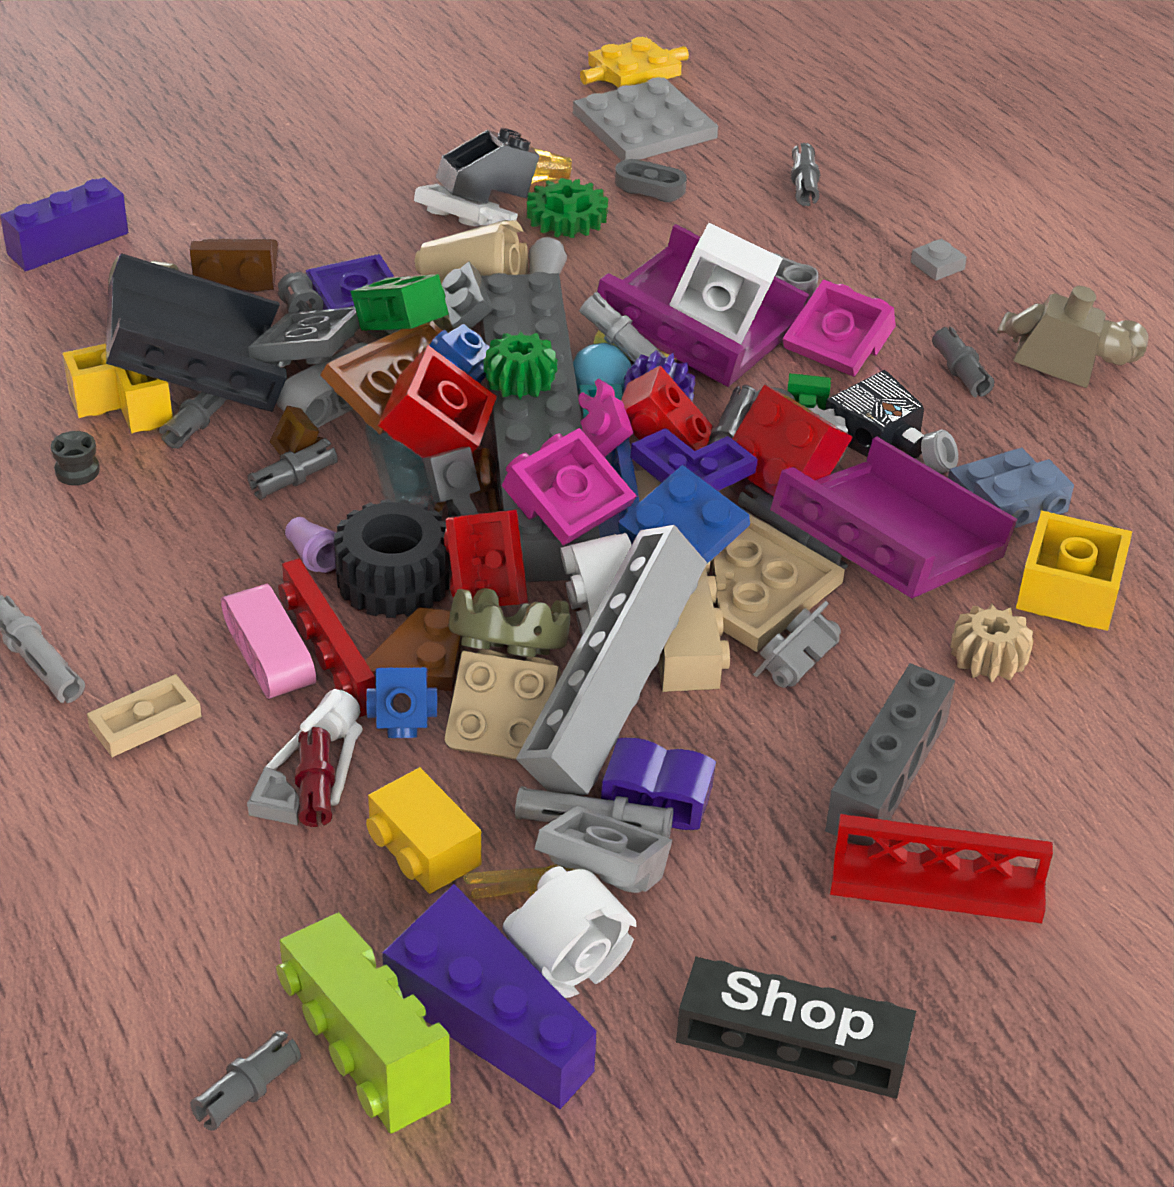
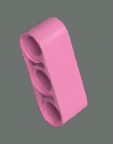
M266 583L221 598V607L226 625L268 699L316 683V673L310 653L269 584Z

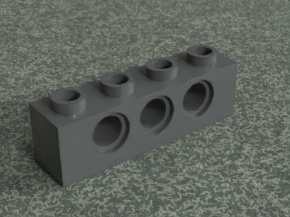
M909 663L831 790L825 832L837 836L840 814L890 820L948 721L956 680ZM848 835V841L857 845L869 846L876 843L872 837Z

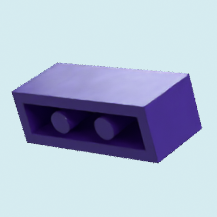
M105 177L91 179L84 185L67 191L55 192L50 197L30 204H21L15 207L14 210L0 214L7 255L25 272L129 233L124 194Z

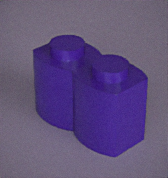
M619 738L617 739L602 782L601 799L615 801L617 796L628 797V803L661 808L670 807L673 808L672 828L697 830L700 829L713 787L716 761L692 750H666L660 745L645 739Z

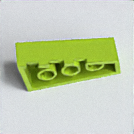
M339 912L279 940L282 963L276 966V971L282 987L289 996L297 994L303 1003V1014L311 1031L315 1035L323 1033L330 1043L329 1052L337 1070L342 1076L350 1073L357 1084L356 1091L360 1103L369 1117L373 1118L378 1115L388 1132L392 1134L451 1103L449 1033L439 1022L430 1027L427 1026L423 1019V1016L426 1015L424 1005L414 994L403 999L398 986L397 976L387 965L376 969V960L372 948Z

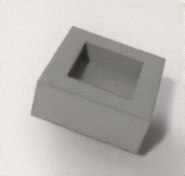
M941 238L913 249L911 263L937 281L965 270L967 257Z

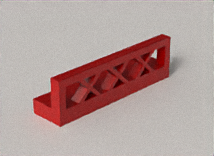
M840 814L833 857L830 895L1042 924L1046 911V878L1053 855V842ZM848 835L872 837L876 843L869 846L847 843ZM912 842L925 844L929 849L922 853L907 851L902 846ZM965 849L978 851L982 856L970 860L959 858L955 853ZM1015 857L1037 859L1035 868L1012 865L1009 860Z

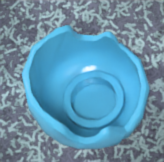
M605 342L588 345L577 352L573 366L578 394L579 385H595V381L598 378L607 384H621L622 393H624V377L628 368L632 366L627 356L615 345Z

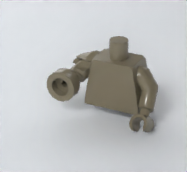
M1084 286L1074 287L1069 298L1056 293L1050 294L1044 304L1035 303L1019 314L1005 313L996 332L998 334L1007 333L1013 337L1012 341L1018 343L1020 339L1014 362L1085 388L1088 387L1096 355L1100 356L1105 362L1122 366L1142 358L1148 345V333L1141 324L1129 320L1117 323L1105 320L1106 314L1104 311L1092 307L1096 300L1095 292Z

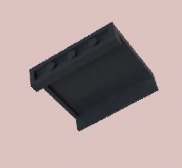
M120 253L108 286L106 364L273 412L287 379L286 369L250 358L248 347L271 328L280 302Z

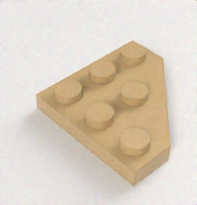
M749 514L750 526L711 560L712 574L716 580L717 608H721L723 614V632L757 652L778 633L785 630L805 608L810 610L843 583L845 569Z

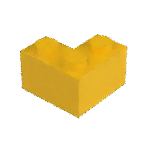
M106 344L62 353L69 395L79 418L90 415L97 416L108 411L121 409L131 433L154 430L173 418L168 382L106 364Z

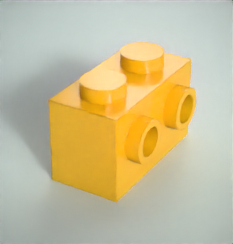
M421 767L368 794L369 818L366 820V826L371 838L379 847L386 846L396 857L403 874L410 880L416 879L429 894L481 866V829Z

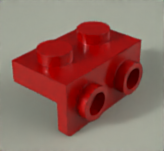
M517 509L446 518L444 543L446 550L450 554L452 570L450 591L452 597L454 598L458 589L470 591L473 600L478 590L488 588L494 590L497 594L499 606L528 603Z

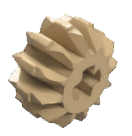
M992 603L987 610L978 606H972L970 612L960 614L958 621L955 623L950 643L952 648L951 654L956 657L958 668L971 669L972 678L985 675L991 682L997 676L1011 680L1016 672L1024 671L1025 666L1029 662L1034 642L1032 638L1033 631L1027 628L1025 617L1012 616L1011 608L1004 611L997 610Z

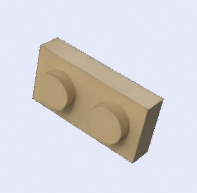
M177 674L87 713L89 728L111 757L202 717L200 702Z

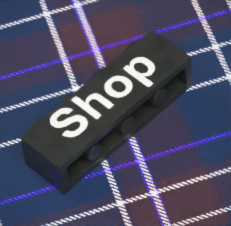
M696 956L679 1007L676 1043L897 1099L916 1011L899 1007L891 1002L875 1001L843 993L835 988H822L790 980L782 975L766 974L737 967L725 961H713Z

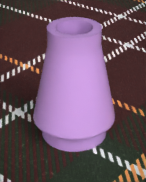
M303 517L292 519L286 526L285 535L292 542L305 566L311 571L323 573L330 572L336 568L334 534L336 532L311 523Z

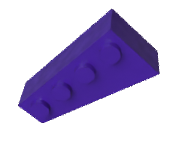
M455 884L382 952L383 966L387 965L397 976L398 986L403 999L414 994L424 1005L426 1015L423 1016V1019L431 1025L439 1022L449 1033V1037L558 1109H561L595 1072L597 1034L595 1028Z

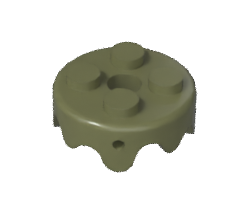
M482 588L478 590L472 600L469 590L458 589L453 599L448 628L452 633L462 636L461 645L490 649V646L504 647L506 644L508 645L507 653L536 657V654L549 655L550 649L566 647L571 617L568 603L559 600L553 603L551 609L547 604L541 602L523 604L514 616L505 617L503 616L502 609L499 607L498 596L494 590Z

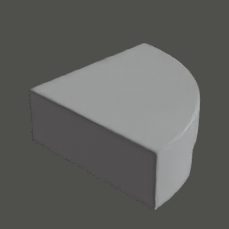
M264 767L247 803L248 815L298 825L300 810L298 794L286 781L285 775L272 768Z

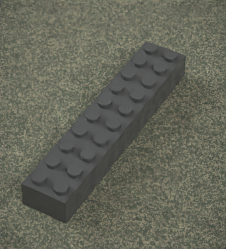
M535 272L520 275L496 273L490 276H481L494 309L480 321L483 342L490 347L491 340L502 339L503 333L518 335L522 331L524 335L528 336L538 333L540 340L551 341L552 349L556 351L555 358L558 359L555 380H553L550 390L539 392L538 398L530 395H524L521 400L517 395L503 397L501 390L495 391L490 389L487 379L486 387L497 396L490 414L494 460L496 463L495 471L500 511L517 509L526 582L571 580L570 577L573 574H566L562 562L560 547L564 546L539 516L529 520L501 486L507 475L505 470L507 465L518 455L525 452L529 456L540 450L541 446L549 438L558 433H561L564 437L578 428L583 431L580 422L582 417L559 273ZM596 526L565 546L600 538L599 526Z

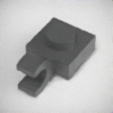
M460 447L423 458L433 501H446L448 517L478 514L474 503L469 497L470 493L480 491L471 448Z

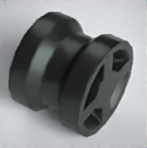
M69 431L55 437L51 443V453L56 460L54 469L57 479L67 485H82L94 480L99 474L100 467L97 457L94 456L96 453V442L93 436L83 431Z

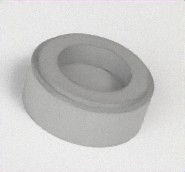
M941 429L924 435L921 451L926 466L940 474L947 473L949 469L957 466L958 449L950 433Z

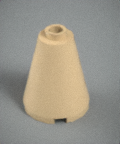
M503 220L425 242L415 255L416 271L421 275L439 274L441 284L451 271L460 269L468 261L480 272L481 276H490L496 273L507 275L528 274L527 244L519 243L516 233L523 232L522 227L516 220Z

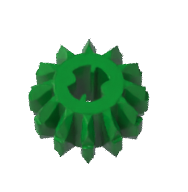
M522 331L518 335L503 333L502 339L491 340L490 347L486 350V357H484V372H486V379L489 381L490 389L495 391L501 390L503 397L517 395L520 400L524 395L538 398L540 391L550 390L551 384L555 380L558 359L555 358L556 351L552 349L551 341L540 340L538 333L528 336L524 335Z

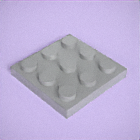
M652 78L648 82L633 86H621L617 90L602 94L594 93L586 98L573 101V114L622 161L627 159L640 160L717 139L718 125L666 78Z

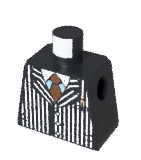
M882 370L826 400L825 410L834 409L835 416L845 418V426L848 429L847 434L853 437L848 445L849 448L867 457L873 438L879 437L913 458L922 455L921 443L924 434L921 433L924 407L920 401L887 371Z

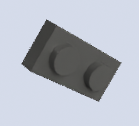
M469 261L460 269L451 271L445 277L441 285L445 291L448 316L451 325L455 329L463 324L471 329L494 310L480 272Z

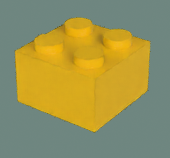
M1041 510L1024 568L1016 609L1108 631L1133 531Z

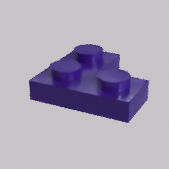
M666 428L632 443L630 454L631 459L660 483L683 465L717 491L756 473L758 460L729 436L694 451Z

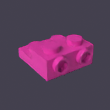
M823 279L782 338L784 348L855 377L870 354L874 356L878 354L896 327L894 307L880 298H870L855 292L847 285L834 284Z
M580 428L564 437L561 433L552 436L541 446L539 451L530 456L527 452L518 455L507 465L505 469L507 475L501 485L529 520L539 516L563 546L630 507L637 497Z

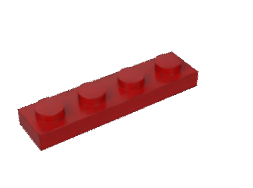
M300 558L282 563L284 583L278 585V591L285 610H293L301 636L305 641L311 639L313 642L318 663L324 671L328 669L331 671L335 688L351 694L357 700L360 706L359 717L367 715V688H376L374 674Z

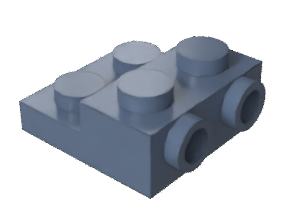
M1023 448L951 468L948 474V479L1017 518L1015 528L1038 521L1041 510L1055 514L1068 512L1074 484L1050 459L1036 462Z

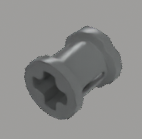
M289 273L278 283V296L287 304L288 313L323 310L322 298L316 291L312 290V281L305 273ZM289 286L292 288L294 294L292 295L288 289ZM308 300L310 301V303H311V305H312V308H311V309H310V307H309L308 304H307V301H308Z

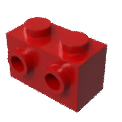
M661 365L627 383L621 401L624 404L633 434L639 440L666 428L694 451L707 446L713 425Z

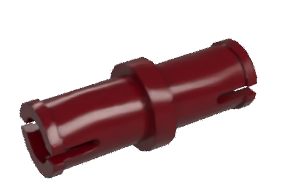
M312 727V743H309V731H302L298 736L300 765L296 767L294 780L296 786L300 789L299 821L308 827H318V811H321V823L323 826L332 820L331 788L335 784L336 776L335 769L330 764V733L323 728Z

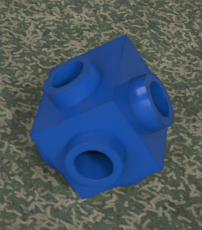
M465 324L449 333L446 330L441 331L430 343L429 346L477 382L481 383L486 377L484 357H486V350L489 349V346L483 342L479 334L470 330Z
M376 668V688H367V718H376V728H388V738L418 737L417 728H427L428 717H437V687H428L427 668ZM399 693H404L411 699V707L407 712H400L394 707V698Z

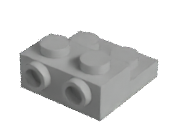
M575 806L539 829L535 850L548 854L552 862L570 871L585 869L593 874H598L604 882L612 884L621 890L638 893L648 891L663 878L672 839L583 807Z

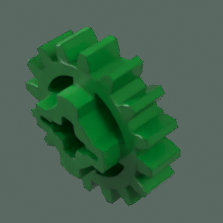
M560 178L558 183L555 184L547 180L546 187L536 185L534 186V192L528 193L526 217L531 219L532 227L540 226V232L543 234L551 230L554 231V237H559L563 234V236L574 238L577 232L588 236L590 228L599 231L601 223L607 222L608 197H604L603 189L594 190V184L591 182L581 185L580 179H575L572 182V180Z

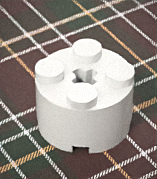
M626 533L614 534L560 547L566 574H573L570 577L571 581L566 582L571 608L581 607L582 609L576 612L581 636L586 631L632 546Z
M557 866L547 871L540 878L537 885L538 890L520 909L515 910L506 918L502 928L503 932L509 937V941L564 998L580 994L574 987L578 983L589 978L594 984H597L605 979L621 963L634 941L628 931L630 925L636 927V920L592 872L585 869L567 872L563 867Z

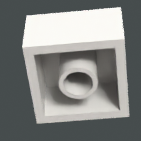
M708 223L669 306L741 344L783 258Z

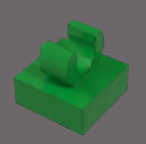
M789 373L787 391L801 405L807 408H814L818 405L819 409L825 410L826 400L830 394L831 378Z

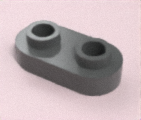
M638 159L623 160L615 167V184L626 193L651 196L663 202L676 201L686 193L687 176L679 169Z

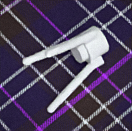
M333 689L329 691L317 708L301 723L298 733L265 767L276 770L299 748L298 736L300 732L309 731L310 736L312 734V727H320L330 733L331 741L344 738L335 774L336 781L331 791V805H338L355 741L363 730L362 726L356 722L360 714V706L357 700L351 694L342 690Z

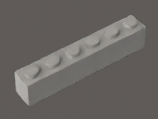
M675 525L639 531L516 758L547 791L587 795L595 785L611 748L619 739L620 731L628 715L640 698V692L652 669L659 662L661 651L671 632L678 625L679 617L690 595L697 588L698 580L707 562Z

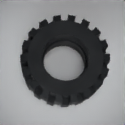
M381 500L379 504L368 503L362 506V510H353L347 514V520L340 521L337 526V532L334 534L336 580L345 601L351 600V606L357 610L366 609L367 614L372 616L385 614L386 618H396V615L405 614L408 617L417 608L430 609L433 607V601L440 602L446 596L445 590L450 589L452 576L450 554L446 550L444 543L446 522L442 521V516L436 511H428V506L420 503L413 505L407 500H400V502Z

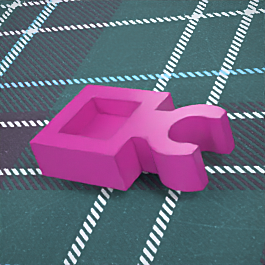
M598 378L595 381L597 393L594 398L583 392L579 394L578 401L580 406L589 412L580 422L585 435L600 453L606 457L633 434V430L623 402L615 398L613 387Z

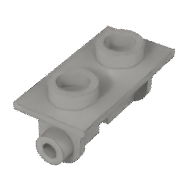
M825 601L813 613L806 608L802 610L786 628L791 634L785 639L778 633L759 653L765 661L753 675L757 678L767 669L772 673L773 681L779 687L795 686L815 664L804 651L818 662L840 640L841 629L839 625L834 621L826 620L821 615L829 603Z

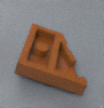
M417 608L365 660L375 676V685L376 668L426 667L428 687H437V690L453 691L462 636L452 633L448 628L451 610Z

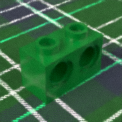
M439 274L388 277L351 291L361 331L412 329L449 315L445 301V291L441 285Z

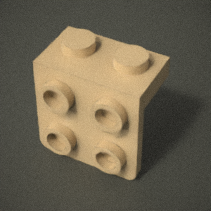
M481 649L478 650V653L462 651L445 734V742L448 747L453 750L516 760L562 675L559 666H555L552 661L537 657H527L525 661L506 658L505 654L493 650Z

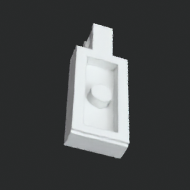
M439 184L420 186L415 191L414 201L427 205L428 212L437 215H449L450 213L459 216L458 221L466 225L486 226L503 220H516L518 217L517 213L499 208V204L490 201L486 204L452 195L444 186Z

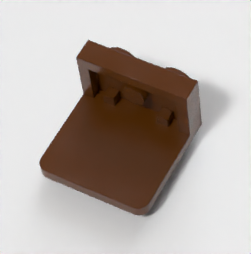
M204 239L202 241H191L192 275L238 290H248L251 292L274 290L279 252L278 241L274 239Z

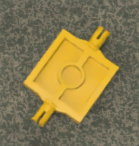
M636 37L629 43L620 45L607 44L599 50L588 52L589 66L592 68L581 70L580 79L584 85L597 81H606L618 88L625 85L633 86L648 82L652 78L668 79L681 75L680 61L688 60L689 53L685 46L670 50L662 49L647 37Z

